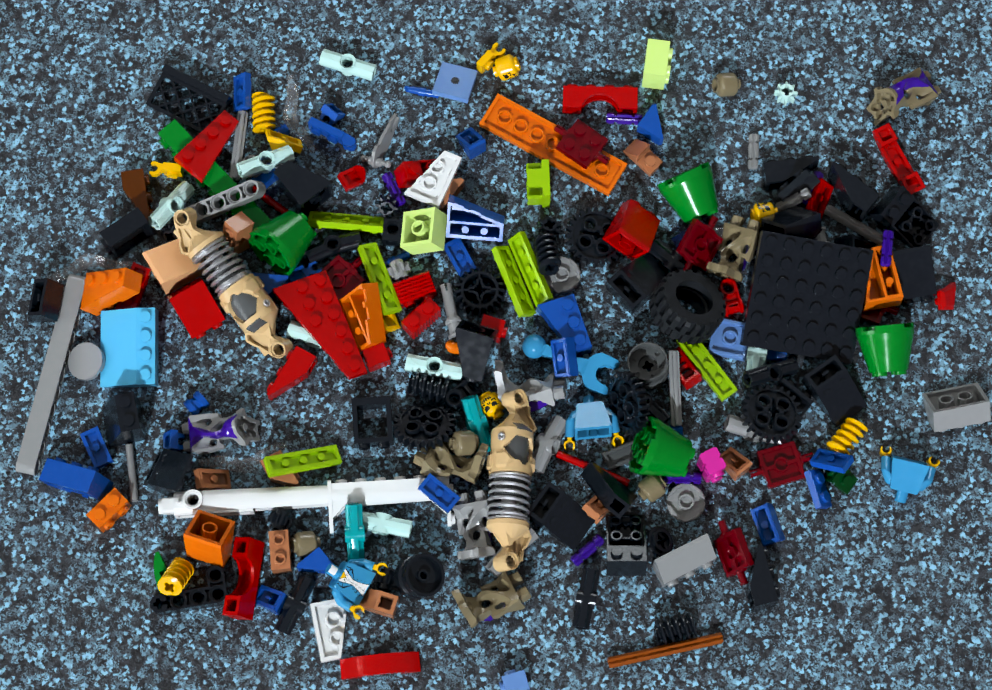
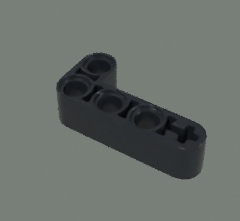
M211 566L206 572L207 587L183 590L176 596L156 595L151 599L150 607L157 615L163 616L224 605L225 595L229 594L226 574L221 567ZM214 572H221V577L218 580L211 579ZM217 591L224 592L223 598L219 600L214 599V595ZM203 594L204 600L201 603H196L195 597ZM182 597L185 599L182 606H175V601L178 598ZM160 601L165 604L161 606V609L157 608Z

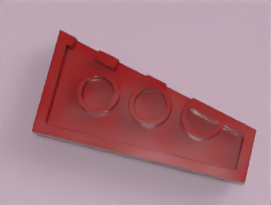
M224 110L174 156V161L203 183L217 157L220 156L225 144L228 143L238 127L239 121Z

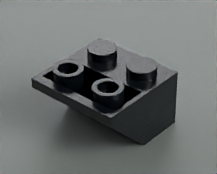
M49 278L34 279L27 315L28 322L58 321L64 284Z

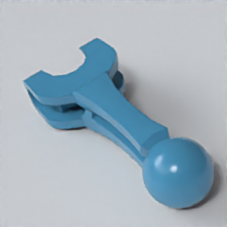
M532 334L524 339L522 350L527 357L537 359L542 356L543 358L553 360L551 346L546 344L543 337ZM597 353L589 358L577 357L578 373L582 376L583 384L587 390L606 396L608 394V387L597 380L596 374L599 369L604 367L613 370L617 369L620 362L604 353Z

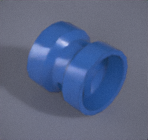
M198 390L193 394V398L183 402L192 415L200 414L202 408L206 409L210 405Z

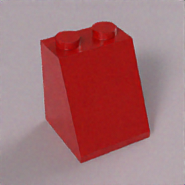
M629 199L622 203L602 239L630 260H634L650 251L660 220L656 218L654 213L641 207L638 201Z
M201 278L195 279L166 296L192 339L195 337L199 339L205 336L208 329H217L223 325L222 321L226 320Z

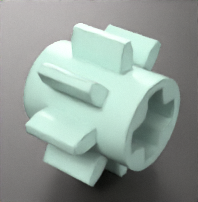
M787 81L783 85L778 84V90L774 92V96H778L777 103L781 102L784 106L789 102L793 104L795 101L794 97L798 95V92L794 91L795 85H790Z

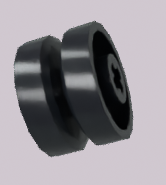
M422 553L406 557L399 562L395 569L394 580L396 587L402 595L410 599L435 595L444 584V567L439 559L431 554Z

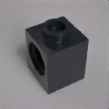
M398 217L384 218L383 246L400 247L403 220ZM391 228L398 230L395 234L388 232Z

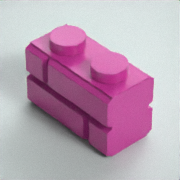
M717 447L701 453L696 464L699 471L702 472L705 482L709 483L712 481L713 484L723 479L722 476L725 474L724 470L726 468V463L723 458H720L721 454Z

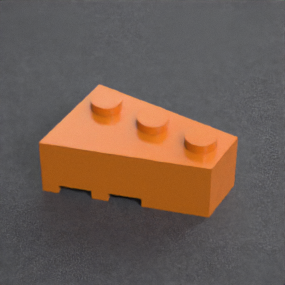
M882 246L871 247V250L874 251L863 312L899 306L904 297L893 254L891 255L890 267H882L880 265Z
M128 268L86 273L80 309L98 316L102 310L113 308L115 303L128 300L140 293L143 275Z
M378 282L361 283L339 300L359 352L383 342L385 344L387 342Z

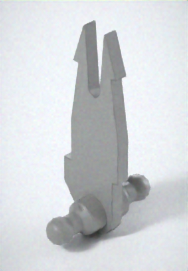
M394 113L389 119L377 145L373 148L372 155L369 157L362 155L360 157L362 162H368L373 168L391 167V162L384 161L383 157L386 155L395 129L398 126L400 117H397V114Z

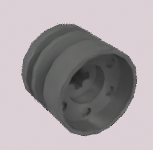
M643 342L632 348L627 358L628 371L635 373V377L639 376V382H643V389L655 390L662 386L667 380L669 373L667 354L664 349L652 342ZM645 367H649L651 371L648 372Z

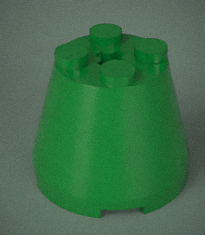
M709 162L689 169L657 185L659 192L687 225L693 219L700 221L702 215L706 217L719 212L717 209L719 206L714 178Z
M289 210L256 227L250 233L251 238L248 241L261 262L265 260L266 263L273 267V272L289 276L298 266L317 233L308 224V218L305 214H297Z
M914 323L855 328L858 343L868 371L872 373V377L887 376V372H891V375L907 374L906 370L909 368L914 336Z
M648 416L649 421L646 422V427L640 433H636L631 446L633 460L629 461L630 471L640 475L685 477L688 472L687 465L689 460H692L695 455V448H692L691 440L661 420Z

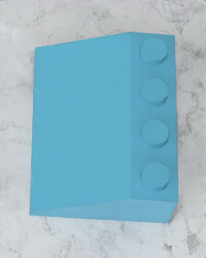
M155 307L101 311L100 349L104 352L106 360L103 371H100L101 388L158 387L159 311Z

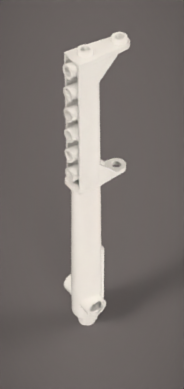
M425 475L413 476V479L397 476L394 477V480H386L385 477L374 478V481L359 478L355 479V482H347V480L341 479L332 483L331 480H327V485L201 491L191 489L183 492H174L173 497L158 499L159 514H174L176 519L193 518L198 509L217 516L251 515L255 514L256 511L277 510V508L285 510L328 506L330 534L334 533L333 521L345 509V504L362 503V506L431 500L418 490V487L425 480ZM434 476L453 491V484H449V477ZM193 500H199L196 505H190ZM441 509L447 514V526L452 527L455 524V514L451 513V511L446 513Z

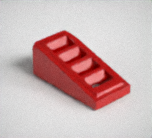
M678 347L675 350H678L679 356H681L679 362L680 364L685 362L680 367V382L688 390L701 382L702 377L683 350ZM690 369V370H689L688 372H686L685 374H683V375L681 374V373L684 372L685 370Z

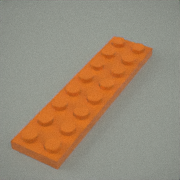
M499 93L479 123L480 127L541 160L549 159V164L608 197L627 167L626 162L602 150V154L610 158L609 163L605 165L596 160L587 169H584L556 150L557 144L562 139V135L554 131V128L557 126L556 124Z

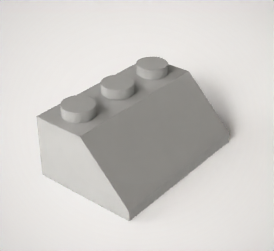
M978 382L922 393L928 422L934 432H944L949 429L963 428L991 421L990 400Z
M706 533L655 559L652 568L662 587L668 585L671 588L679 583V579L683 577L689 579L697 574V570L701 568L707 570L714 566L713 562H715L717 557L710 538Z

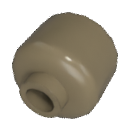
M732 72L718 73L712 80V90L719 97L735 96L741 87L740 79Z
M471 430L456 431L453 433L452 438L449 439V448L453 450L456 456L473 455L479 448V438Z
M647 475L638 482L640 490L637 492L644 501L648 499L650 502H655L666 493L665 487L667 485L660 476Z
M313 531L297 532L294 538H291L292 552L296 553L298 557H307L316 548H321L320 537H316Z

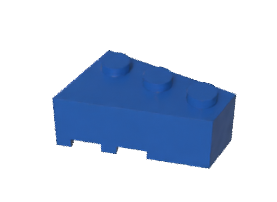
M449 194L446 237L503 242L505 216Z
M574 294L537 305V312L543 317L549 328L553 330L558 338H574L576 357L591 353L592 345Z
M58 457L55 460L47 458L39 478L40 481L48 486L69 493L82 494V497L85 498L93 497L99 502L111 491L114 483L100 474L99 469L88 466V468H84L82 464L73 461L71 464H68L66 460Z

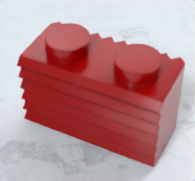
M429 271L393 283L402 308H412L416 306V303L424 301L428 297H431L433 300L437 296Z
M428 297L401 320V326L412 339H416L421 332H424V329L427 330V327L433 325V322L438 320V317H441V308L431 297Z

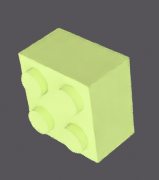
M648 38L642 87L664 90V85L668 84L673 48H670V41Z
M436 207L403 212L400 248L412 255L443 251L447 214Z

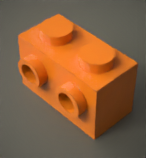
M114 487L86 516L104 533L112 528L115 521L120 516H124L132 505Z

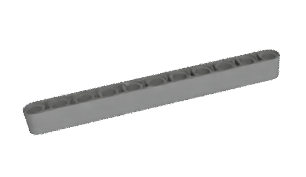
M69 274L61 300L58 321L54 325L17 458L16 472L36 476L39 471L66 373L68 358L72 351L83 311L80 307L86 278L84 276Z

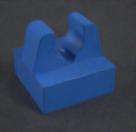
M333 103L324 104L320 109L322 111L320 119L325 120L329 116L330 122L328 124L334 126L346 115Z
M172 429L163 434V448L181 451L183 445L178 444V439H184L185 435L179 433L178 430Z

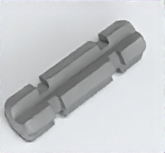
M753 133L749 135L748 169L757 170L759 135Z
M808 188L800 190V193L796 192L785 198L784 202L776 203L778 212L802 203L803 199L811 198V192Z

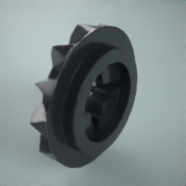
M655 526L647 532L648 537L646 540L649 542L648 547L652 548V554H657L658 557H661L673 550L672 536L664 527ZM658 540H663L661 544H657Z

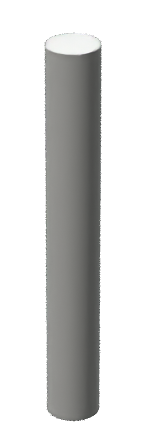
M126 444L130 501L137 502L138 491L133 444Z

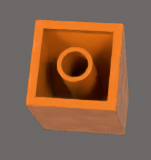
M198 509L183 535L186 555L224 568L231 556L235 521Z

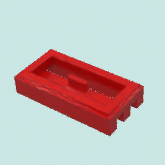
M819 178L820 183L813 188L812 197L809 198L805 209L820 212L822 219L834 187L823 178Z

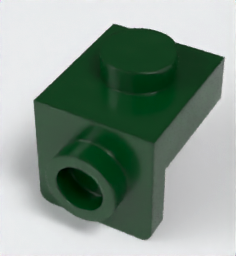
M826 470L824 474L825 481L831 482L839 491L846 495L858 480L849 470L845 474Z

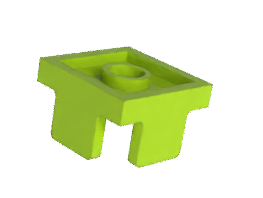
M542 159L541 163H527V205H542V208H550L549 159Z

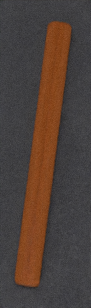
M719 632L608 657L607 662L609 668H615L722 644L724 639L722 633Z

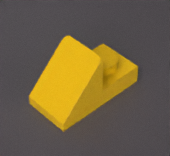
M266 128L265 134L272 150L289 145L293 152L301 153L303 146L300 139Z

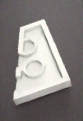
M444 150L422 176L420 175L416 182L404 192V195L439 209L459 168L462 157Z
M335 599L311 603L309 606L321 663L340 660L347 611L338 606Z

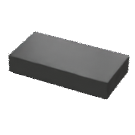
M634 440L601 453L609 471L627 465L630 460H633L631 446Z

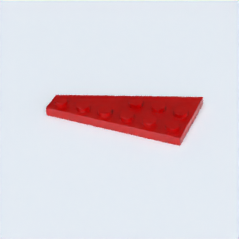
M326 270L272 289L276 297L291 311L296 320L318 342L323 351L331 357L336 366L349 380L367 374V369Z

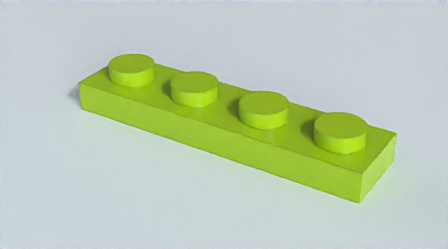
M310 211L308 224L315 229L329 228L377 234L383 233L384 217Z
M520 231L507 241L537 307L538 304L552 300L553 295L544 275L538 271L536 256L525 231Z
M377 242L359 245L357 250L370 283L378 282L382 315L400 313L402 307Z
M495 246L491 251L518 317L533 316L536 314V311L509 246Z
M676 340L677 345L697 368L721 402L738 391L702 343L687 344V342L679 343Z
M330 445L266 456L263 462L268 478L337 466L342 463L337 445Z

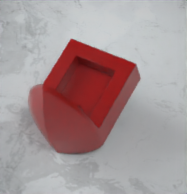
M355 165L337 175L346 192L365 182L366 169L363 166Z

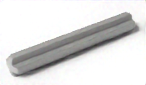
M245 110L237 112L239 125L234 134L229 176L234 181L240 180L236 164L243 160L248 112Z
M832 205L826 207L825 215L882 246L883 234Z
M670 350L668 351L671 426H681L679 351Z

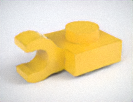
M497 42L476 62L477 70L481 74L493 67L495 58L505 55V48L500 52L496 51L498 48Z
M151 162V166L157 167V170L149 171L150 176L158 177L164 173L168 178H183L184 169L179 164Z

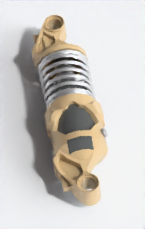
M187 207L176 211L173 216L176 230L173 232L179 239L181 254L188 256L194 262L193 264L203 261L198 266V270L211 264L202 272V275L205 276L215 270L206 278V281L213 280L210 287L217 286L215 293H218L217 297L221 301L220 306L226 314H231L245 334V341L259 348L264 356L269 354L275 358H282L288 355L289 351L293 350V344L289 339L276 335V318L279 308L265 291V284L259 276H254L251 270H246V265L242 264V259L238 258V253H233L234 247H229L230 242L225 241L226 237L222 231H209L196 226L197 213L193 208ZM184 213L187 216V221L184 219ZM279 345L283 346L284 352L280 350Z
M522 389L509 391L502 395V405L507 409L509 415L502 423L491 430V451L486 461V469L489 470V479L492 481L488 485L492 488L488 491L491 496L487 499L491 502L487 506L491 511L487 513L489 517L486 520V528L494 534L502 546V550L493 558V567L498 572L516 569L520 562L523 561L524 550L532 538L529 531L530 519L528 518L530 513L528 508L531 505L528 501L531 497L528 494L531 492L529 488L531 477L535 472V459H533L532 453L534 433L537 427L530 414L531 407L529 406L527 395Z

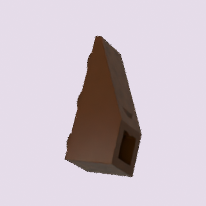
M143 168L121 172L125 195L135 208L138 207L148 221V217L154 211V209L150 208V203H153L151 191L148 192L147 187L150 185L149 174H145Z

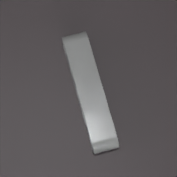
M248 180L188 207L196 211V225H199L263 197L266 193V186L261 181ZM254 185H256L257 187L255 193H253L252 191ZM239 192L240 199L237 201L236 194ZM221 199L224 201L223 207H220ZM205 206L207 207V213H206V214H204V211H203ZM184 213V219L187 221V216Z

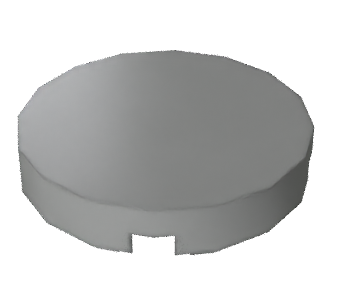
M560 256L561 266L559 271L555 275H544L550 291L557 294H566L572 292L578 286L581 271L573 259Z
M84 342L78 344L72 349L68 358L70 372L80 380L89 381L95 379L100 371L102 372L106 361L104 352L93 343Z
M678 484L668 494L666 501L667 510L678 521L692 522L703 513L705 496L696 485Z

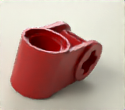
M733 279L723 280L718 290L722 292L723 300L726 303L725 317L738 312L744 313V305L736 282ZM730 286L732 288V292H725L723 290V287Z

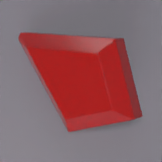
M955 282L937 291L935 304L938 305V310L954 309Z

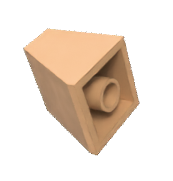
M179 239L142 253L148 267L166 296L201 276L205 270L204 268L198 270V266L203 261L193 264L194 262L188 256L181 254Z

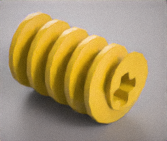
M266 92L253 93V132L264 134L266 128L274 130L276 125L271 123H274L276 118L271 116H274L276 112L271 109L275 108V104L270 102H274L275 97L270 96Z
M848 417L845 419V423L841 424V429L836 431V435L831 437L832 441L827 442V448L830 451L850 455L847 448L853 450L852 442L859 443L856 437H864L861 430L868 432L867 427L863 423Z
M175 557L158 581L157 585L160 593L173 596L179 595L194 574L193 565L184 558Z

